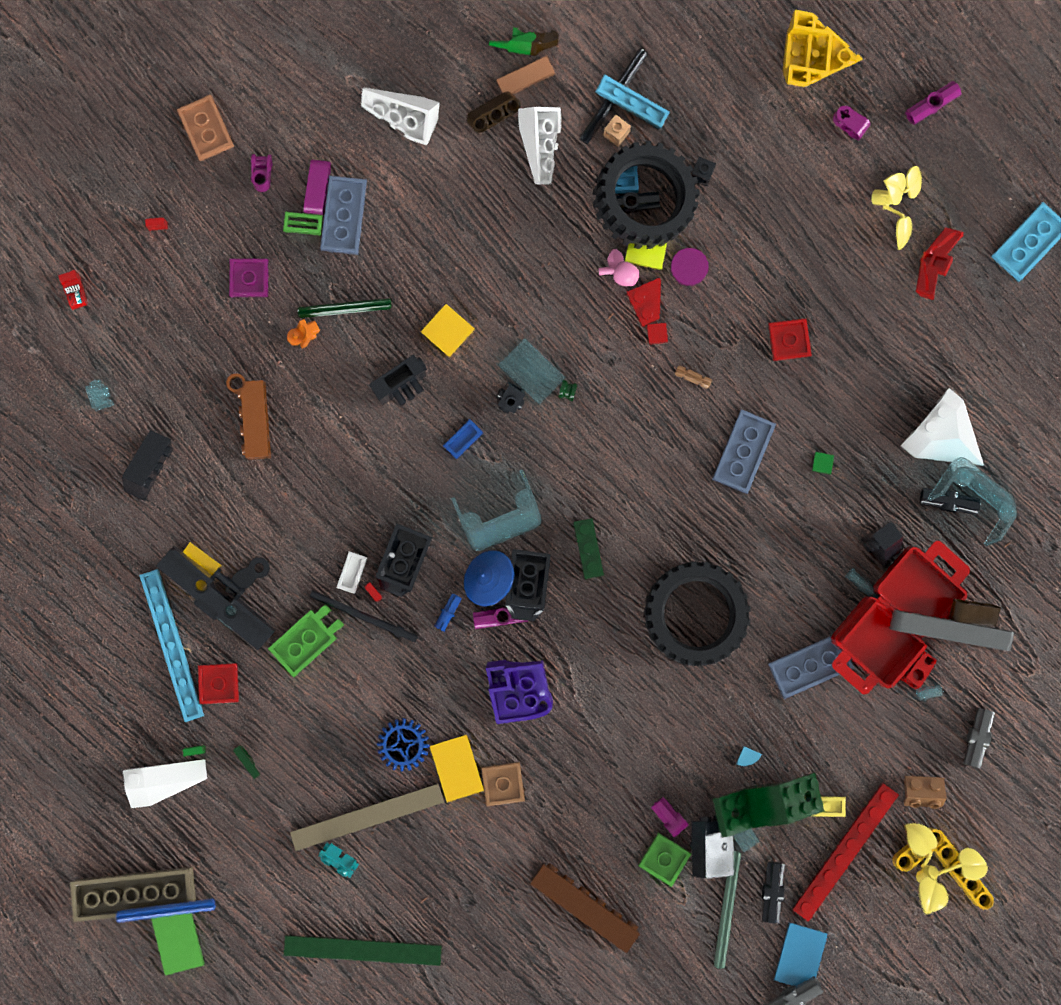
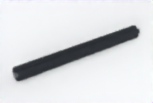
M640 48L617 82L627 87L647 57L645 50ZM607 99L604 100L580 136V140L583 143L589 144L615 105L613 102Z

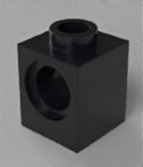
M699 156L691 175L692 178L697 177L699 184L708 186L717 163Z

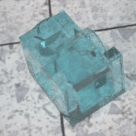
M94 380L90 382L89 386L85 387L92 409L98 411L115 405L114 401L108 398L111 396L107 386L102 384L101 380Z

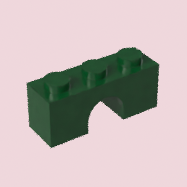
M593 518L573 522L584 580L604 576Z

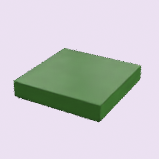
M658 832L638 866L672 887L692 853Z

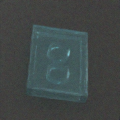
M526 339L498 365L538 405L566 379Z

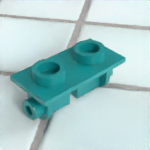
M326 843L318 855L321 858L320 860L328 866H334L340 875L351 878L354 873L352 870L355 871L359 866L356 863L357 860L347 853L341 859L339 855L342 853V850L332 843Z

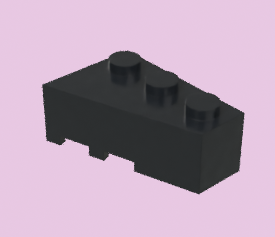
M152 430L149 431L122 475L124 492L143 501L146 500L158 474L163 468L166 458H169L173 451L171 439Z
M891 521L877 526L861 539L864 549L868 553L871 552L884 569L889 567L903 550L901 546L903 544V536Z

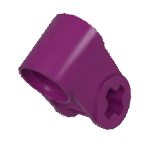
M841 106L833 115L834 124L856 140H860L871 125L866 117L858 114L848 106Z
M252 154L251 181L257 191L265 192L271 185L272 155L256 156ZM260 178L265 179L264 183L262 184L256 183L257 180Z

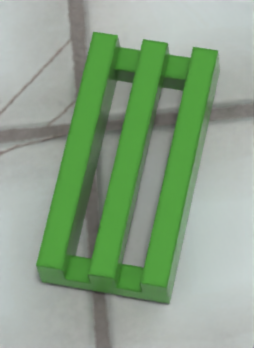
M285 212L283 231L322 235L323 215ZM289 218L318 220V223L291 221ZM288 225L316 227L317 229L288 227Z

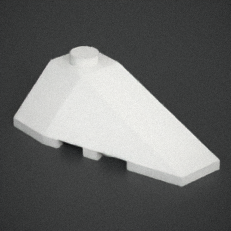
M370 88L362 89L361 106L379 119L383 118L389 122L393 129H399L409 140L424 145L428 144L438 121L439 102L419 96Z
M529 107L518 109L519 130L535 184H551L555 164L553 155L554 150L558 148L556 138L557 133L561 131L560 108Z
M205 759L123 770L125 791L131 808L151 806L206 780Z

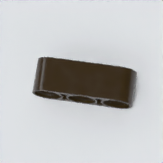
M510 91L503 92L469 112L466 118L467 123L475 132L482 133L517 113L518 109L521 108V102Z
M953 599L948 618L961 623L996 627L1001 607L989 603Z

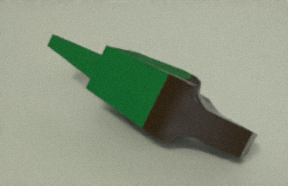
M513 27L512 40L489 41V46L508 49V52L536 56L545 49L558 46L559 34L555 30H551L548 33L521 32L518 28Z

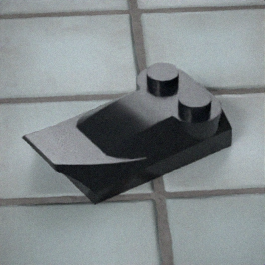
M396 523L375 576L380 584V589L400 597L412 591L433 537Z
M513 549L511 563L514 569V579L507 593L505 605L512 619L533 622L544 611L551 554Z

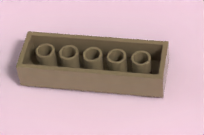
M193 867L83 878L70 882L73 922L116 918V913L122 910L196 901Z

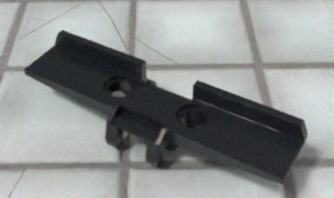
M175 546L156 565L157 568L196 599L193 604L214 621L218 617L255 649L259 650L276 631L240 599L245 589L243 587L240 589L223 575L220 568L211 575ZM214 579L219 580L235 596L233 598L230 596L226 597L219 592L213 583ZM197 581H205L207 587L204 590H199L196 587ZM234 605L237 608V613L234 615L228 614L226 607Z

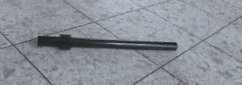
M314 590L310 594V598L394 633L393 636L400 639L403 637L414 643L418 639V635L406 631L402 626L392 625Z

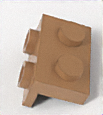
M905 776L906 797L904 799V806L912 808L930 807L931 809L943 807L946 801L944 778Z

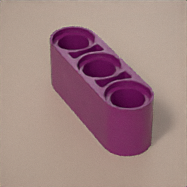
M311 159L304 201V213L324 215L331 162Z

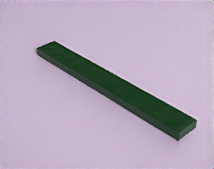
M296 935L285 936L284 956L441 965L442 945Z

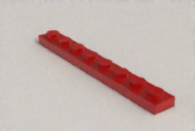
M881 783L792 908L793 911L808 922L899 794L884 783Z

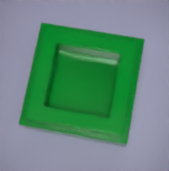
M815 452L811 471L830 475L832 473L834 455Z
M204 745L183 749V757L206 753V746Z

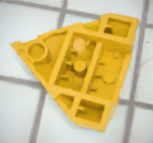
M794 11L785 43L783 75L786 84L806 87L863 60L859 54L856 55L850 50L849 45L828 26L825 27L814 13Z

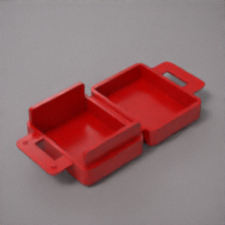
M941 541L933 542L925 553L918 547H906L875 583L873 590L879 596L878 599L870 596L864 597L832 634L831 642L841 650V653L832 662L833 669L864 695L868 694L877 683L885 688L894 687L927 648V645L922 640L923 637L927 636L889 629L893 610L949 619L953 599H967V592L960 584L969 575V566ZM938 555L956 570L952 577L933 562ZM850 659L868 674L865 680L846 665Z

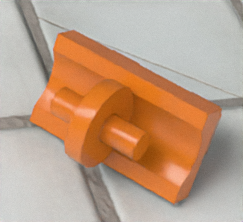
M305 319L299 321L297 327L288 332V342L295 346L300 344L301 348L307 347L310 340L315 339L316 334L320 331L316 321L306 323Z

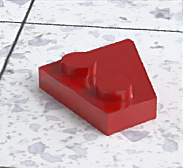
M660 278L626 293L641 327H645L660 319Z

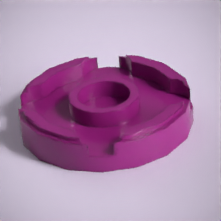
M695 248L680 250L674 255L671 262L673 277L684 286H694L705 279L708 272L706 256Z

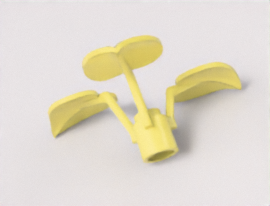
M912 166L908 170L906 178L903 173H895L884 180L887 190L875 189L872 193V203L874 205H883V209H887L900 216L896 224L897 250L902 249L908 242L912 233V222L910 217H905L903 213L889 207V205L899 204L903 193L908 192L909 198H915L918 195L922 184L921 172L918 166Z
M910 823L905 825L910 849L916 855H927L924 863L921 865L923 869L916 873V879L919 882L920 901L925 914L942 909L948 902V894L945 887L937 883L936 880L940 874L962 867V874L968 880H979L986 875L988 867L985 860L977 851L971 848H965L959 853L958 859L960 864L940 871L934 866L927 865L932 856L931 850L937 846L934 833L921 824Z

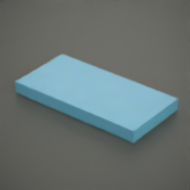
M1042 202L991 257L1020 282L1061 238V218Z

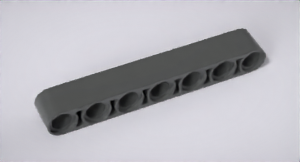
M893 610L889 629L899 632L1011 651L1015 633L1004 629L961 623L900 610Z

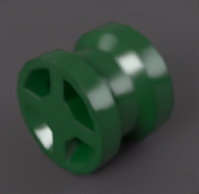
M563 380L558 398H568L569 401L573 402L578 384H570L567 380Z

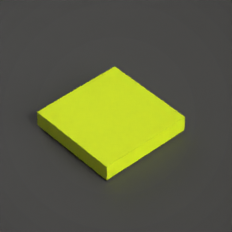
M629 243L625 261L638 266L662 270L667 243L661 247L656 245L653 249H647L645 245L640 249L634 248L635 244Z

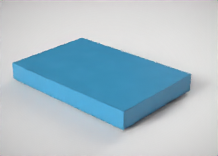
M789 922L774 980L797 986L813 976L816 978L828 934Z

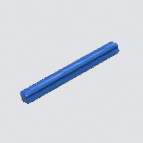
M214 899L122 910L116 913L117 922L211 911L215 909L216 904Z

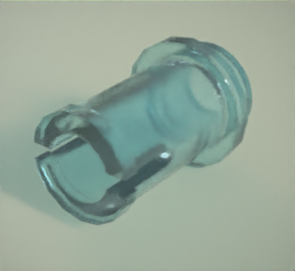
M940 684L925 688L921 686V688L916 689L918 700L925 702L929 698L942 696L943 692L942 688H939Z

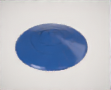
M492 550L479 554L471 561L464 576V590L467 597L474 604L491 606L501 601L507 595L514 579V569L510 559L504 553Z

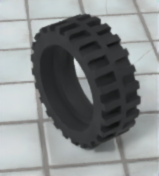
M645 141L643 145H639V142L632 143L630 147L626 145L618 153L615 152L597 176L595 180L597 184L593 189V195H596L593 207H598L599 212L596 214L597 219H603L605 223L602 226L605 231L610 229L613 232L611 237L615 240L618 237L623 239V245L628 246L629 243H633L636 249H640L643 245L647 249H653L656 245L661 247L668 241L671 242L694 218L695 214L693 212L698 208L699 204L695 200L700 195L699 189H695L698 180L697 177L692 178L691 176L693 171L691 165L687 167L683 162L685 158L682 155L677 157L674 154L675 149L672 147L666 150L663 148V143L658 142L656 146H652L651 141ZM633 166H647L657 170L667 178L675 193L676 206L672 215L665 222L655 226L643 225L632 220L624 213L617 201L615 187L618 178L625 170Z
M694 561L677 565L668 570L653 584L646 598V607L644 609L645 626L648 629L651 641L655 643L656 648L664 653L666 657L680 664L706 666L720 662V660L729 657L735 649L739 648L742 639L747 635L746 630L748 625H750L749 612H751V609L747 603V593H744L741 588L742 584L740 581L737 582L731 572L723 570V567L719 565H712L710 562ZM691 581L709 583L716 587L727 600L730 613L728 626L718 640L707 646L693 647L685 645L675 639L666 626L664 610L667 599L677 587Z

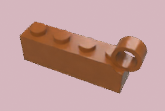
M232 374L227 378L226 385L232 393L238 394V398L242 402V406H239V416L243 418V425H240L241 437L244 436V444L241 445L242 455H245V458L248 460L271 458L266 383L264 380L246 381L242 375ZM235 378H240L243 382L241 388L232 389L231 382Z

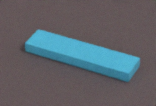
M607 75L603 76L595 93L658 129L662 128L669 114V111Z

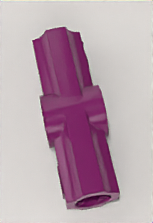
M951 81L906 110L905 113L909 122L915 125L962 94L959 85ZM930 100H934L937 106L931 105Z
M507 608L473 613L475 629L528 622L512 619ZM504 611L508 614L506 622L498 621L497 615L499 612Z

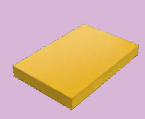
M467 734L430 746L447 802L484 791Z

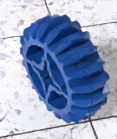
M403 718L401 725L398 719L395 720L396 726L389 722L388 727L390 730L383 728L382 731L386 735L380 734L378 738L383 739V742H377V746H383V749L378 750V753H385L381 760L383 761L388 758L389 761L386 763V766L394 763L393 770H396L397 766L400 765V771L402 772L404 771V765H407L409 771L412 770V763L417 768L419 766L416 761L417 759L424 762L425 759L421 757V754L428 755V752L423 750V748L430 747V744H424V741L428 740L429 737H422L426 730L423 729L419 732L417 729L421 725L418 723L413 727L414 720H410L409 725H406V718ZM402 729L412 731L417 738L407 739ZM396 730L398 740L395 744L388 746V739ZM401 737L404 742H413L406 746V750H403L402 747L394 748L398 746V743H401ZM419 744L418 753L410 760L409 748ZM400 751L404 761L395 759L390 752Z

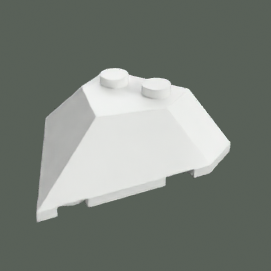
M948 388L916 430L912 431L901 444V447L914 458L984 466L964 400Z

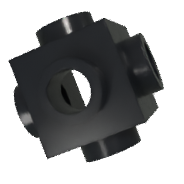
M507 381L504 388H500L496 395L499 409L505 413L512 412L515 414L516 410H520L524 404L525 390Z

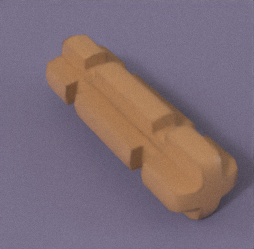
M678 366L675 372L676 376L684 377L685 380L696 385L700 384L701 387L706 389L710 387L712 382L710 378L702 377L701 374L690 369L686 370L683 366Z

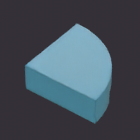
M743 746L736 764L740 766L752 765L760 759L762 754Z

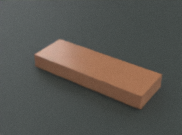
M545 56L497 79L496 82L502 93L510 91L515 94L555 75V71L548 57Z

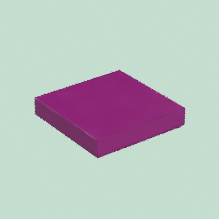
M230 259L229 296L268 297V259Z

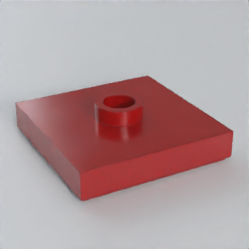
M806 318L768 323L773 361L812 356Z
M238 663L198 665L199 704L239 702Z

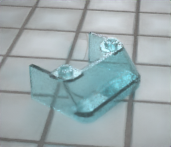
M960 457L953 460L927 499L931 501L944 495L952 482L958 486H968L998 510L997 513L1000 519L984 542V545L988 546L1001 541L1017 517L1014 497L968 459Z
M523 469L519 471V475L525 489L518 492L515 497L518 509L482 523L478 514L474 512H467L462 515L455 497L451 498L468 542L475 551L485 550L540 526L542 518Z

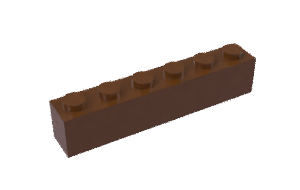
M543 862L531 879L530 884L627 954L640 935L637 930L638 926L630 920L626 922L621 919L622 914L617 910L612 909L610 911L605 907L606 903L600 898H592L589 895L590 891L585 887L580 886L578 888L573 884L574 880L568 875H560L557 872L559 869L553 864L548 863L546 865Z

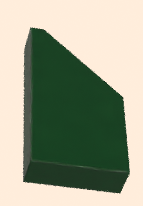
M243 746L236 747L233 752L254 779L257 778L260 772L255 767L251 756Z

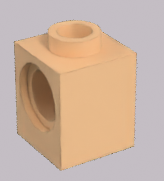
M615 115L604 129L603 136L618 147L629 134L631 126Z

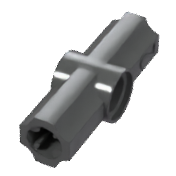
M977 708L973 727L970 728L967 735L968 746L963 764L981 768L985 749L989 747L992 734L990 731L995 712Z
M813 976L797 986L791 985L787 987L779 997L765 1005H806V1002L824 991L817 978Z

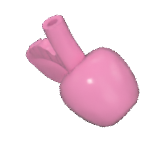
M613 249L608 256L607 263L609 267L598 268L599 275L613 274L614 281L621 286H633L639 278L637 267L624 261L622 253L617 249Z

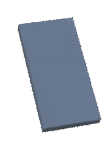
M329 176L321 251L359 254L367 180Z
M741 409L712 480L748 494L776 423Z
M831 636L768 663L783 699L840 675L833 669L832 662L841 653V650L831 642ZM850 659L846 663V665L851 669H854V666Z

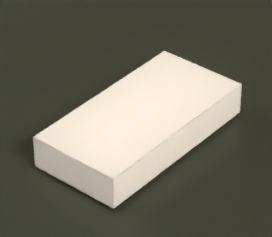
M349 551L336 588L355 594L367 557Z

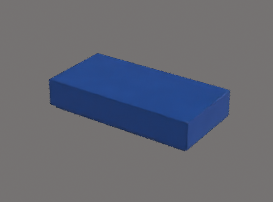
M469 419L443 447L457 460L483 434V431Z

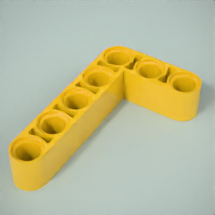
M929 828L937 834V846L931 851L942 865L948 868L960 863L958 859L959 853L946 836L938 829ZM907 844L895 853L892 861L899 870L909 871L925 859L927 855H916L910 849L909 844ZM948 848L949 855L943 858L942 850ZM901 857L907 858V864L905 866L899 865V860ZM954 870L948 871L974 905L984 910L993 906L994 898L980 879L975 880L973 887L968 889L966 885L968 879L963 876L962 870L959 873H955ZM981 895L986 896V902L983 904L979 903Z

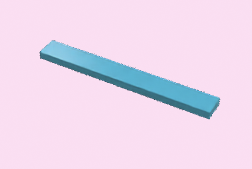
M156 569L141 574L139 576L184 722L203 717L204 713L201 704H199L197 690L160 571Z

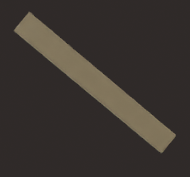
M438 783L291 831L290 835L295 851L444 803L445 801Z

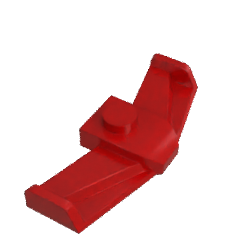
M945 227L927 251L923 253L920 259V269L915 291L921 297L934 300L938 274L946 276L953 261L952 256H948V253L964 236L962 231Z

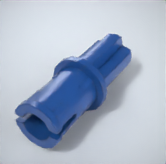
M451 594L444 609H441L442 613L434 627L440 628L441 631L445 632L451 618L455 617L454 613L462 599L460 596Z

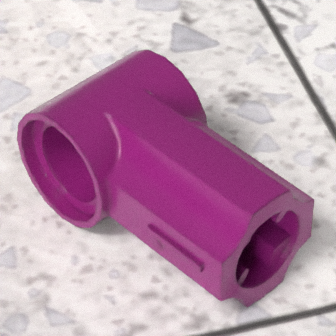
M664 797L651 806V809L662 820L663 825L674 838L689 826Z

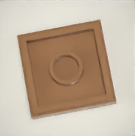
M520 762L481 767L486 806L525 801Z

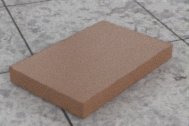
M212 95L176 109L199 161L234 147Z

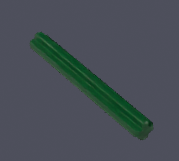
M387 298L299 307L297 312L299 318L388 310L392 308L391 299Z

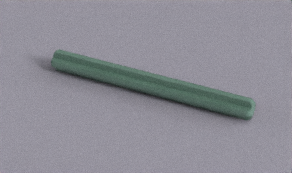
M734 851V875L726 877L714 966L720 969L725 967L741 858V853L738 851Z

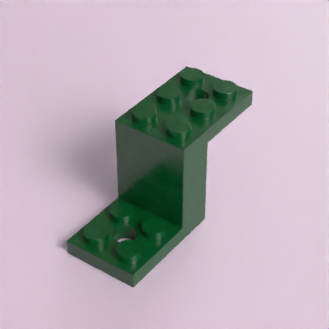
M815 773L786 782L749 786L713 798L722 838L751 828L791 824L824 812Z

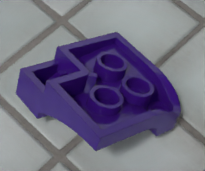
M506 659L487 663L486 672L490 685L489 693L496 724L536 719L547 715L552 710L553 700L549 692L543 660L510 662Z

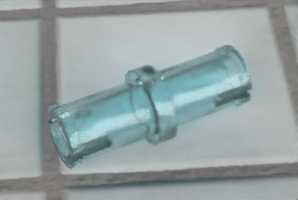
M854 568L846 574L845 578L851 581L859 592L878 599L879 596L874 593V586L870 584L868 578H863Z

